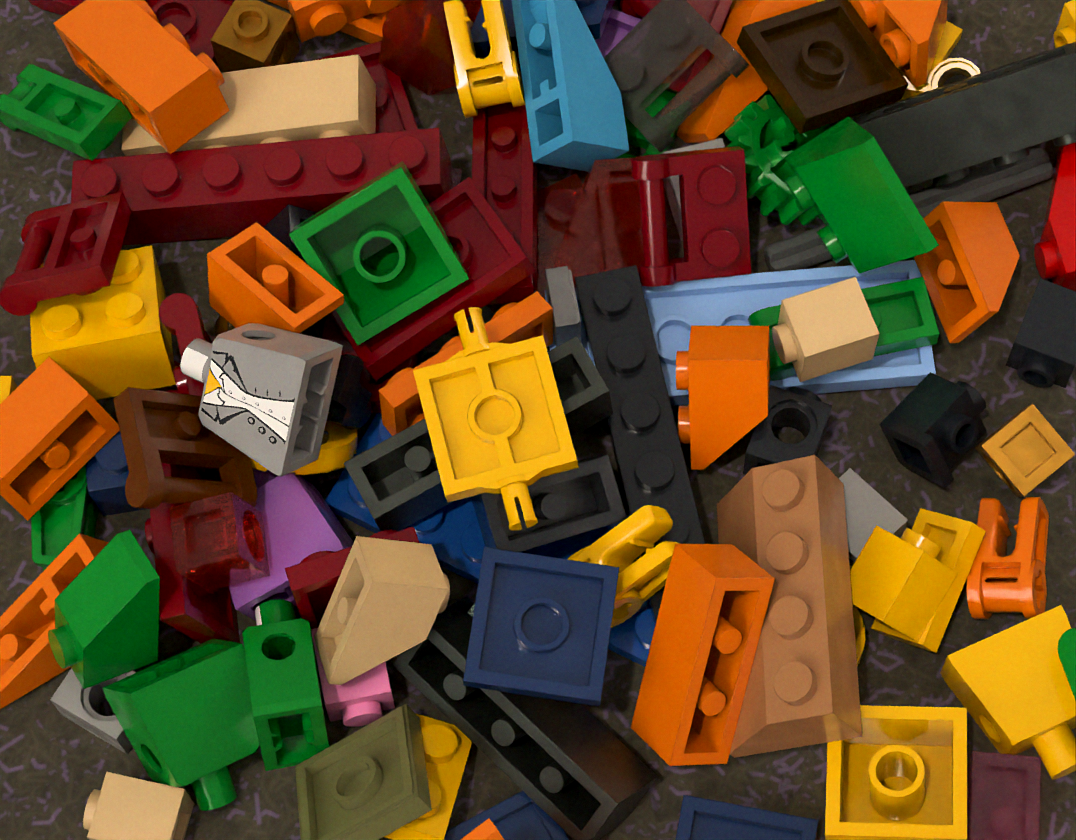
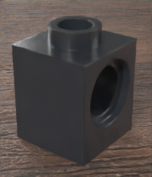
M1040 278L1014 341L1006 366L1016 369L1018 376L1031 385L1048 388L1055 384L1066 388L1076 365V292Z
M771 385L768 416L755 426L745 454L743 474L746 475L755 467L811 455L817 456L828 428L832 405L822 402L816 394L803 388L788 387L784 390ZM791 427L800 431L805 439L795 444H788L777 439L773 432L779 428Z

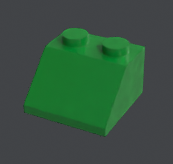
M850 117L841 120L784 157L794 173L784 181L804 212L813 206L815 207L826 225L816 233L836 264L846 258L858 273H863L927 253L939 246L874 136Z
M403 161L294 226L289 233L306 263L344 294V304L335 310L357 345H360L469 279L437 216Z

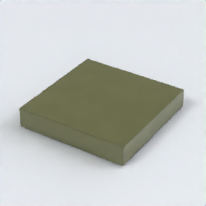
M407 704L398 707L295 767L301 840H379L432 810L420 719Z

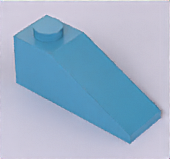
M511 0L533 162L589 172L628 152L629 144L621 92L576 1Z

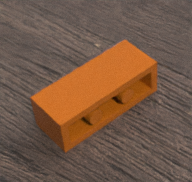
M85 0L53 23L75 65L107 95L120 100L132 115V118L170 154L230 111L219 89V86L225 83V80L216 64L204 52L195 56L183 35L173 24L168 23L164 27L161 26L155 13L145 0Z
M675 544L630 727L669 766L727 764L775 579L733 544Z

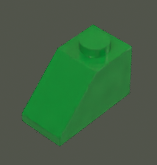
M130 529L118 533L54 600L55 629L48 631L50 647L59 666L63 669L70 666L83 689L158 661L160 577Z

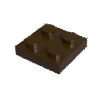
M824 0L742 27L737 40V44L799 134L901 100L908 86V82L849 0Z

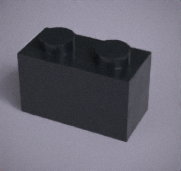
M593 456L579 460V468L542 477L528 486L535 516L538 519V523L529 528L526 526L520 503L516 506L522 530L513 531L509 529V521L501 493H482L471 496L485 547L522 552L625 520L626 514L609 456Z

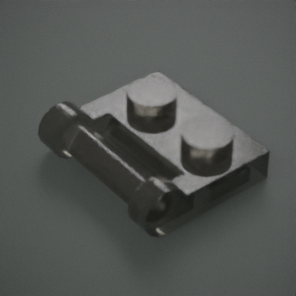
M661 0L604 57L621 92L624 116L661 153L674 141L670 135L731 75L737 78L750 66L686 0ZM707 49L714 58L652 117L645 109Z

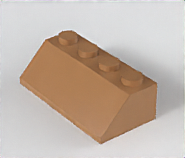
M816 455L752 468L717 504L719 544H733L775 578L730 755L736 758L862 737L844 484Z

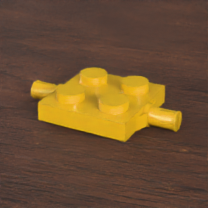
M470 307L468 309L474 333L470 332L464 309L454 314L463 350L445 362L413 370L447 502L482 493H501L509 521V529L513 531L522 530L516 506L518 503L521 505L527 528L538 523L528 486L542 477L579 468L543 335L512 344L489 343L482 317V309Z

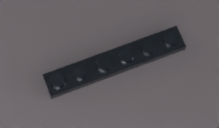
M634 265L575 277V291L591 359L610 392L613 414L606 418L628 515H632L646 505L659 506L667 510L673 521L672 529L656 541L654 547L663 541H673L680 544H705L637 266ZM646 551L643 552L638 558L646 554ZM665 586L648 599L654 625H656Z

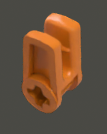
M1026 497L1021 501L1018 524L1014 526L1017 533L1015 549L1008 556H1006L1007 537L1011 536L1012 533L1008 527L1009 517L1004 505L996 498H981L977 526L986 532L968 574L966 586L968 608L972 618L989 619L992 613H1023L1026 619H1030L1045 612L1047 597L1045 567L1049 515L1041 497Z

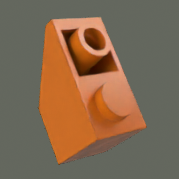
M849 0L895 66L902 70L915 87L927 83L947 21L948 0Z
M691 326L689 350L677 351L676 388L677 390H688L689 406H679L678 436L680 444H690L691 470H704L768 416L770 391L769 326Z

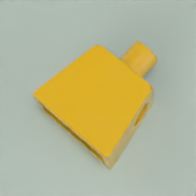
M1062 605L947 655L940 672L946 684L962 705L967 708L969 714L1004 760L1035 747L1052 780L1076 771V737L1072 732V729L1076 728V700L1057 649L1061 635L1068 629H1071Z

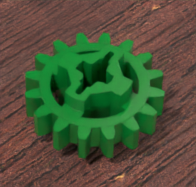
M765 95L757 104L752 101L734 117L735 122L724 133L732 141L726 147L740 146L744 149L747 200L756 196L761 201L760 214L765 217L774 209L777 210L783 225H789L796 218H798L803 226L809 225L817 217L821 219L814 206L804 212L784 180L794 173L784 157L829 129L831 125L829 124L799 134L779 103H776L771 95Z

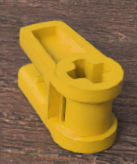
M451 0L443 2L455 60V81L465 118L478 116V109L512 102L513 107L525 105L521 72L516 53L512 49L502 0H481L485 18L482 26L488 33L490 53L484 59L476 57L470 29L473 26V22L468 17L467 10L462 1Z
M652 505L641 507L594 543L580 549L567 559L619 567L611 628L631 618L645 601L666 584L675 544L680 543L663 541L654 547V543L670 531L673 526V521L664 508ZM646 551V554H644L642 557H640L638 560L634 562V560L637 557H639L643 552Z

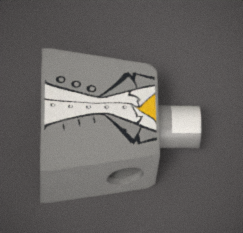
M248 323L218 334L213 343L197 338L187 346L181 359L180 368L184 375L204 384L198 413L203 426L280 477L318 460L343 345L259 323Z

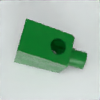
M280 599L266 601L257 606L255 609L256 626L247 627L242 631L252 713L265 771L298 765L329 747L309 620L304 618L296 619L294 605L290 601Z
M211 639L103 687L109 705L145 771L153 781L176 788L191 784L198 808L202 811L220 808L237 798V792L228 765L255 753L259 747L252 713L245 651L242 643Z

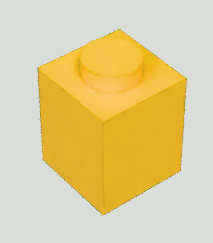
M876 525L850 569L852 604L918 642L958 573L936 559L941 547L926 537L906 527L901 538Z

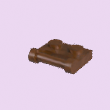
M128 387L113 399L129 469L125 484V495L132 507L155 509L161 503L220 508L226 515L244 517L250 515L254 510L258 494L250 457L202 425L198 416L202 396ZM162 463L219 469L222 481L164 476Z

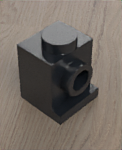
M930 372L879 425L900 464L909 471L946 488L954 480L950 469L987 432L979 416L986 408V402L981 394L968 383L963 381L953 383Z

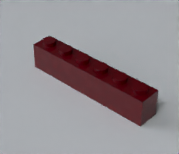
M440 128L176 151L172 154L165 152L99 158L93 161L89 159L73 161L71 203L123 192L132 213L122 245L233 237L256 222L264 227L288 204L318 213L402 161L430 204L452 189V161Z

